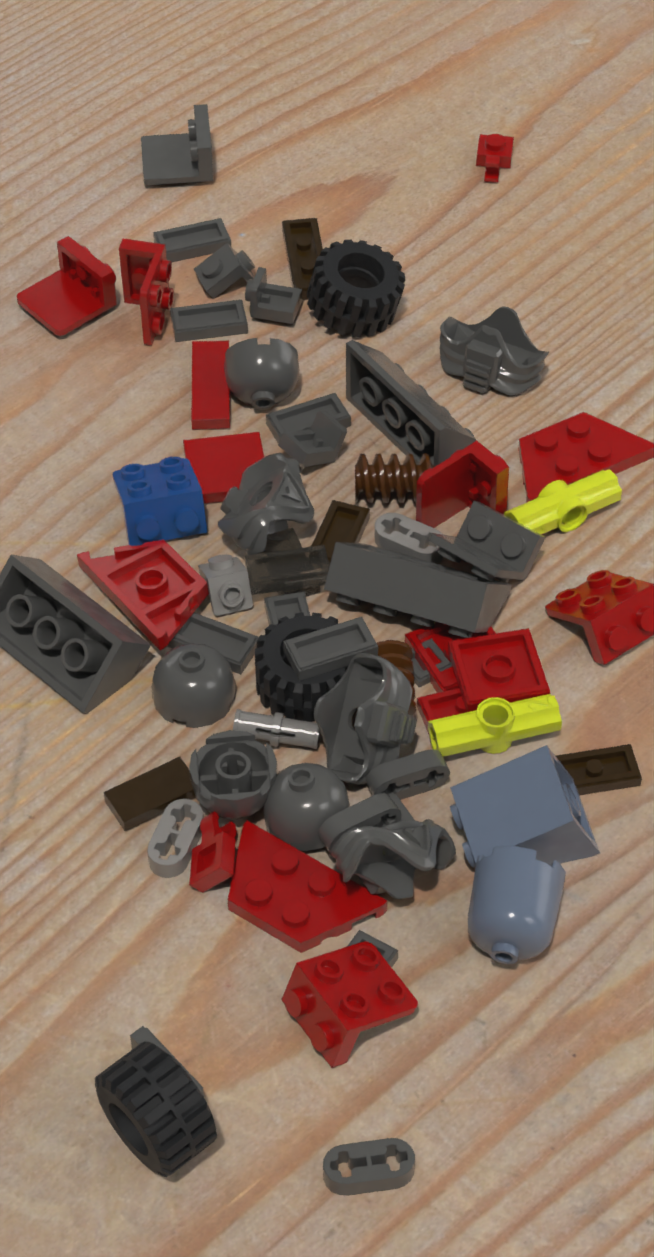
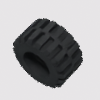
M352 239L344 240L343 244L337 241L331 243L330 248L325 247L320 252V256H317L307 291V304L310 310H314L313 316L317 321L323 320V326L329 330L334 328L338 330V334L344 336L345 333L352 334V337H361V334L370 337L375 335L376 330L380 333L387 329V325H391L394 320L405 287V273L401 272L402 266L399 261H393L394 256L390 252L382 251V247L376 244L373 246L369 245L367 241L359 240V242H353Z
M304 612L295 613L294 618L289 619L285 616L278 619L277 626L270 624L265 629V635L259 636L257 648L255 649L257 695H260V702L265 708L270 707L272 715L275 712L284 713L285 718L309 722L315 721L314 708L318 699L339 682L348 666L299 681L283 651V641L338 624V619L329 616L327 619L322 618V613L313 612L312 616H304Z
M143 1041L95 1077L97 1097L110 1124L129 1150L146 1167L161 1176H171L217 1139L213 1115L202 1093L181 1065L155 1044Z

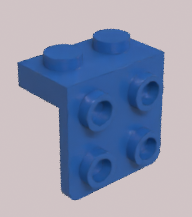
M167 457L159 463L148 465L129 464L122 467L121 470L113 472V481L122 503L129 545L137 546L146 542L207 533L202 489L188 459Z

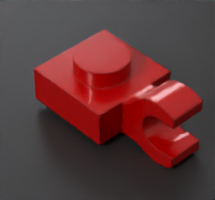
M480 134L476 166L486 167L484 181L498 182L500 168H511L514 137L502 136L500 134Z
M215 811L202 818L200 822L202 841L200 845L192 849L189 885L202 893L232 877L234 873L236 825L231 821L219 827V815Z

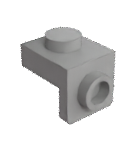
M227 554L211 557L208 560L209 563L198 565L200 576L207 581L212 612L216 616L253 607L248 572L238 557H232Z

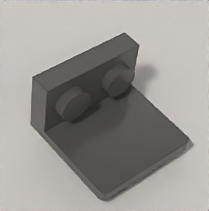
M207 104L194 105V119L188 120L189 133L141 137L145 185L213 181L212 146Z
M473 501L457 537L432 533L429 541L440 546L438 553L443 557L457 563L463 560L472 564L473 568L471 571L476 575L489 581H494L496 578L508 583L510 579H526L546 537L481 502Z

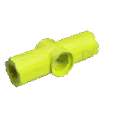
M610 469L606 471L601 470L569 485L563 480L553 481L542 489L538 498L504 512V515L539 534H544L555 528H559L562 532H570L578 528L585 521L588 514L620 501L622 489L619 486L617 476Z
M551 694L511 703L502 698L492 697L483 700L475 711L428 721L431 747L433 750L441 752L443 757L475 749H481L491 754L502 753L511 746L512 741L559 731L562 727L559 705L555 695L551 696Z

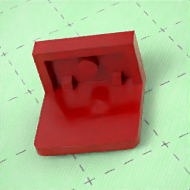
M69 236L57 242L60 270L17 294V303L58 336L67 334L117 305L115 291L116 275L110 265L101 262L92 255L87 247L78 244Z
M123 238L119 246L124 303L140 305L144 345L152 346L156 334L161 335L163 332L166 309L170 310L173 305L174 289L169 288L172 262L167 260L165 244Z
M477 440L464 449L455 451L442 463L434 468L425 470L417 480L416 521L435 528L465 508H471L473 501L481 502L504 515V512L507 511L509 466L503 458L494 455Z
M608 570L594 572L587 577L586 582L576 588L558 593L555 597L556 599L545 606L548 616L583 626L594 662L603 665L654 635V584L635 579L631 576L626 577L610 573Z
M367 941L297 962L281 999L288 1013L296 1019L310 1038L313 1047L322 1054L331 1068L347 1063L360 1032L411 1015L415 1012L418 1005L417 999L378 949Z

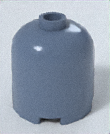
M518 846L493 847L491 856L484 857L480 854L477 858L468 912V933L476 946L488 953L497 962L513 964L518 960L536 957L551 942L563 893L566 871L556 860H553L551 866L537 860L536 850Z

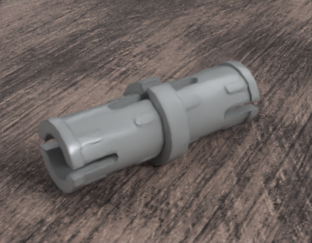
M237 709L234 718L233 730L252 733L255 735V739L270 741V746L279 747L280 743L317 750L320 729L315 722L284 718V713L275 712L274 716L241 711L240 709Z

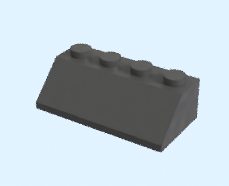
M354 340L346 343V399L405 455L413 454L416 465H419L422 454H428L432 465L435 467L448 459L455 451L464 449L476 441L473 433L469 429L463 428L444 406H440L435 402L423 386L417 385L407 376L399 364L393 363L383 352Z
M336 542L324 590L337 593L336 600L343 603L360 606V602L363 600L373 603V611L389 616H397L398 611L412 615L410 621L428 627H434L435 622L450 625L449 633L470 638L473 636V632L488 631L509 595L512 584L497 580L489 581L476 574L364 543Z
M12 554L8 558L0 573V646L81 712L89 713L132 680L151 644L41 559Z

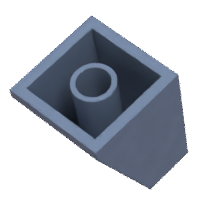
M547 745L450 787L455 800V804L450 806V810L458 828L465 831L468 841L464 842L462 846L466 858L473 868L476 867L477 858L480 854L484 857L491 856L493 847L518 846L536 850V859L550 866L553 860L565 863L592 857L600 853L578 790L574 784V779Z

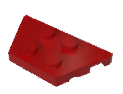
M585 412L519 439L518 451L520 463L522 464L523 485H525L526 503L538 498L542 489L553 481L563 480L569 485L601 470L606 471L610 469L614 474H617L654 458V443Z
M165 540L146 542L139 546L126 545L114 547L115 555L91 558L89 551L77 554L79 567L159 650L164 649L209 594L207 581Z
M248 820L243 824L227 899L229 911L300 953L320 945L328 937H337L352 930V923L372 914L375 918H379L386 913L387 900L377 894H370L368 889L351 879L344 883L342 874Z

